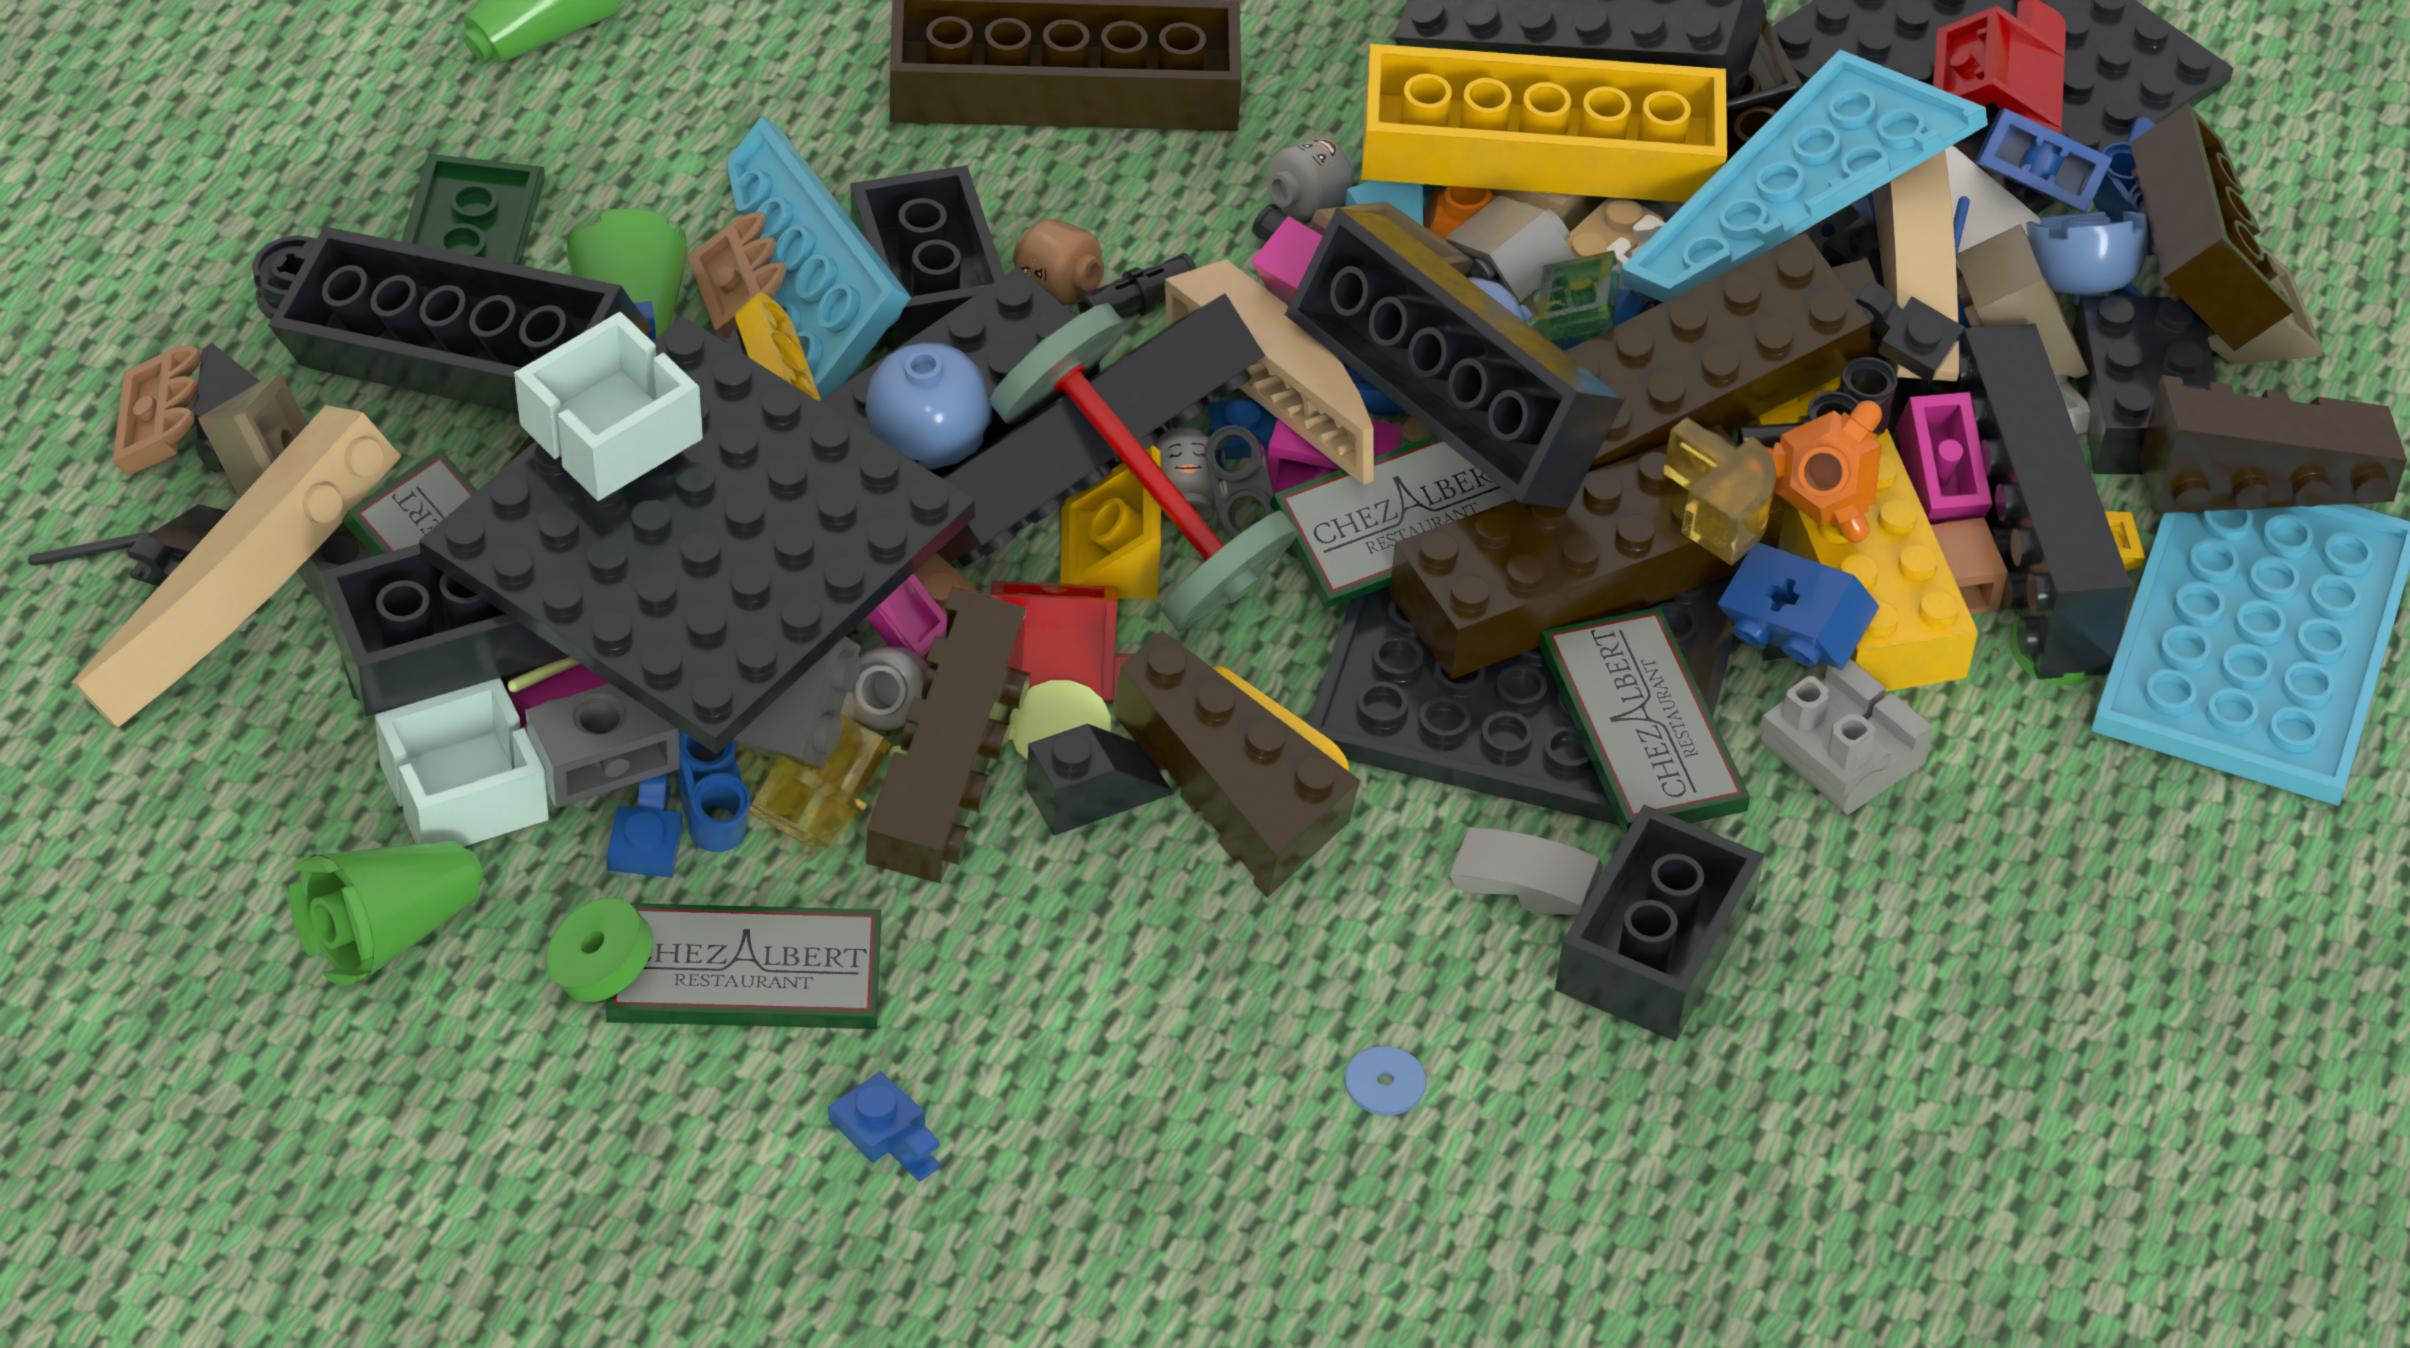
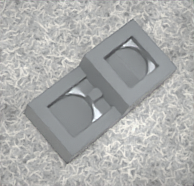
M1469 827L1450 872V877L1455 889L1468 893L1517 895L1522 909L1542 914L1578 915L1596 886L1603 865L1600 858L1549 839L1513 831Z

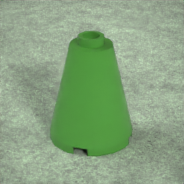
M479 0L464 17L467 31L462 34V37L467 47L480 61L484 62L490 57L495 63L502 64L613 16L625 5L621 4L623 0Z
M637 208L611 209L599 213V223L585 229L583 221L574 226L567 239V260L572 276L621 285L633 303L652 301L657 338L672 324L688 258L685 232L680 227L678 234L675 230L668 227V217L658 212Z
M454 840L313 855L295 864L292 871H301L300 881L289 885L288 898L292 921L307 955L311 957L320 950L335 967V969L323 972L322 974L328 981L345 987L362 982L475 902L479 895L480 885L483 882V871L474 852L470 849H465L459 842Z

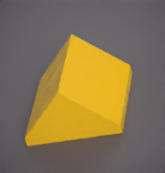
M1153 445L1146 451L1161 468L1160 450ZM1122 463L1112 469L1113 472L1083 492H1077L1064 501L1066 504L1061 507L1060 584L1118 587V598L1158 599L1161 507L1128 467Z

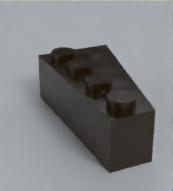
M2187 103L2132 141L2130 144L2136 167L2131 170V173L2143 194L2144 201L2139 204L2141 212L2146 215L2147 222L2150 224L2152 235L2148 237V243L2158 258L2160 269L2156 271V277L2165 293L2174 301L2182 298L2233 351H2236L2293 313L2294 311L2288 296L2282 291L2279 292L2270 282L2279 274L2272 258L2267 253L2263 254L2258 242L2254 238L2261 231L2255 216L2240 197L2245 192L2223 139Z
M2161 375L2139 462L2154 512L2157 514L2394 502L2407 458L2389 406L2318 396L2307 404L2291 401L2287 392L2267 389L2261 397L2235 394L2231 384L2209 382L2205 389L2184 387L2180 377Z
M1161 630L1120 666L1112 713L1160 771L1167 770L1182 788L1180 795L1194 813L1199 811L1203 813L1220 834L1219 844L1233 861L1239 858L1254 876L1253 883L1267 898L1350 822L1360 780L1166 632Z

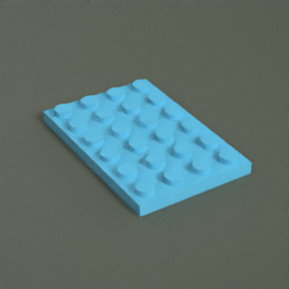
M2351 504L2163 513L2091 731L2340 806L2410 569V521Z

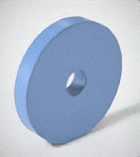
M1377 1046L1368 1048L1353 1057L1346 1069L1345 1087L1350 1098L1360 1108L1377 1115H1397L1412 1109L1422 1099L1426 1087V1076L1419 1061L1408 1052L1390 1046ZM1381 1076H1389L1393 1083L1385 1086L1380 1084L1377 1079Z

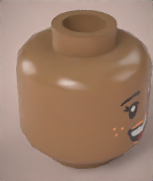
M1045 219L1025 230L1015 245L1013 253L1015 268L1019 266L1061 304H1074L1080 301L1078 299L1080 294L1096 289L1104 274L1102 250L1098 239L1087 230L1058 219Z

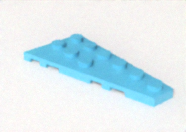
M1839 50L1621 267L1624 285L1664 303L1768 252L1987 126L1986 108L1871 61Z
M761 116L726 161L736 211L742 215L763 212L767 216L760 238L773 237L777 241L776 250L770 264L784 263L787 267L783 284L773 300L784 309L792 320L819 396L823 399L844 385L848 378L859 370L866 355L885 331L899 319L903 308L910 301L911 296L780 127Z

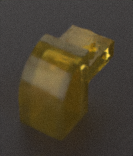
M1687 417L1671 429L1663 472L1689 490L1682 533L1732 566L1760 541L1766 531L1776 484L1777 473L1775 463L1764 445L1753 436L1735 449L1717 434L1707 431Z
M842 714L839 716L842 722L840 741L836 750L827 756L823 771L798 765L779 755L748 810V813L814 850H824L832 846L864 811L867 804L859 799L891 744L887 739Z

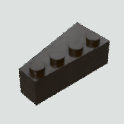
M952 586L945 605V612H947L946 639L936 636L933 639L926 659L928 667L922 686V698L913 697L902 734L901 750L908 753L905 755L894 752L867 828L866 864L940 884L949 863L961 864L971 832L970 827L964 826L970 810L980 813L985 804L991 782V775L985 774L990 759L998 761L1002 759L1011 730V724L1005 722L1010 707L1018 710L1022 708L1029 688L1031 673L1022 671L1026 607Z

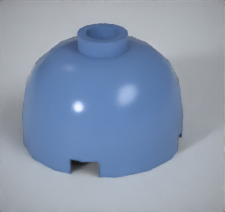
M2105 212L2049 216L2040 218V224L2031 221L2026 223L2027 237L2043 277H2046L2053 291L2072 294L2074 305H2079L2081 296H2109V291L2129 285L2139 275L2146 260L2148 236L2147 218L2144 213L2123 212V222L2111 223L2110 217H2106Z
M920 342L903 346L887 356L870 379L865 408L870 434L911 460H918V464L926 469H935L960 462L978 450L984 442V431L989 424L991 426L993 416L992 405L989 403L990 395L982 371L962 351L944 343Z

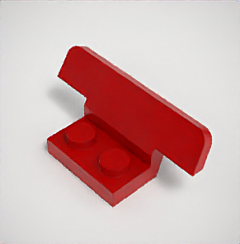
M2022 0L2017 4V18L1996 5L1938 28L1933 87L1981 106L1995 102L1999 109L2006 108L2061 134L2066 22L2063 16L2057 10L2039 0Z
M992 580L991 598L1027 608L1022 671L1031 673L1028 690L1033 686L1050 680H1071L1090 687L1105 703H1113L1120 666L1134 655L1130 653H1115L1118 587Z

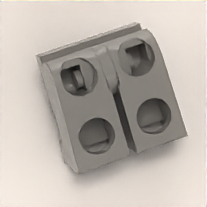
M1849 658L1843 670L1828 666L1825 679L1821 682L1814 676H1807L1787 690L1784 700L1762 716L1761 728L1763 733L1761 743L1844 813L1849 815L1926 763L1933 726L1893 693L1884 698L1886 687Z

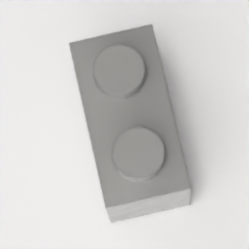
M1500 195L1444 237L1446 242L1474 260L1470 271L1467 273L1469 278L1475 277L1499 283L1518 302H1522L1576 260V257L1566 243V240L1570 238V233L1564 222L1551 209L1543 210L1534 207L1526 201L1522 203Z

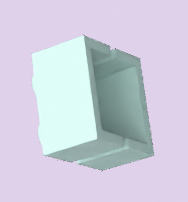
M621 312L616 313L514 372L520 425L554 459L562 456L563 468L597 501L703 439L699 386L665 353L656 357V345Z
M501 678L375 714L380 765L399 807L403 806L404 818L416 844L454 840L465 847L548 820L545 770L525 728H520V718Z

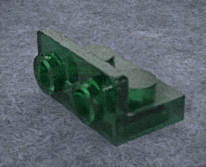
M1612 250L1544 265L1540 289L1533 291L1536 317L1529 318L1528 325L1563 352L1566 351L1569 336L1574 339H1587L1600 334L1606 328L1613 327L1621 272L1615 251Z

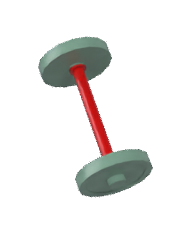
M1105 303L1080 314L1039 342L996 387L989 403L1002 419L1010 425L1038 412L1064 392L1070 397L1206 561L1172 593L1161 608V611L1168 620L1181 632L1197 624L1227 601L1233 603L1248 593L1260 581L1259 575L1282 555L1293 543L1299 532L1280 510L1269 514L1253 524L1226 545L1221 542L1084 377L1109 353L1121 339L1127 327L1110 304Z

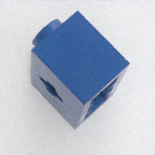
M2003 108L1998 111L1974 163L2079 213H2084L2088 211L2113 158Z
M1756 541L1718 602V606L1734 623L1732 632L1748 645L1763 650L1770 644L1781 648L1790 658L1805 666L1815 667L1817 662H1821L1843 670L1880 607L1855 575Z

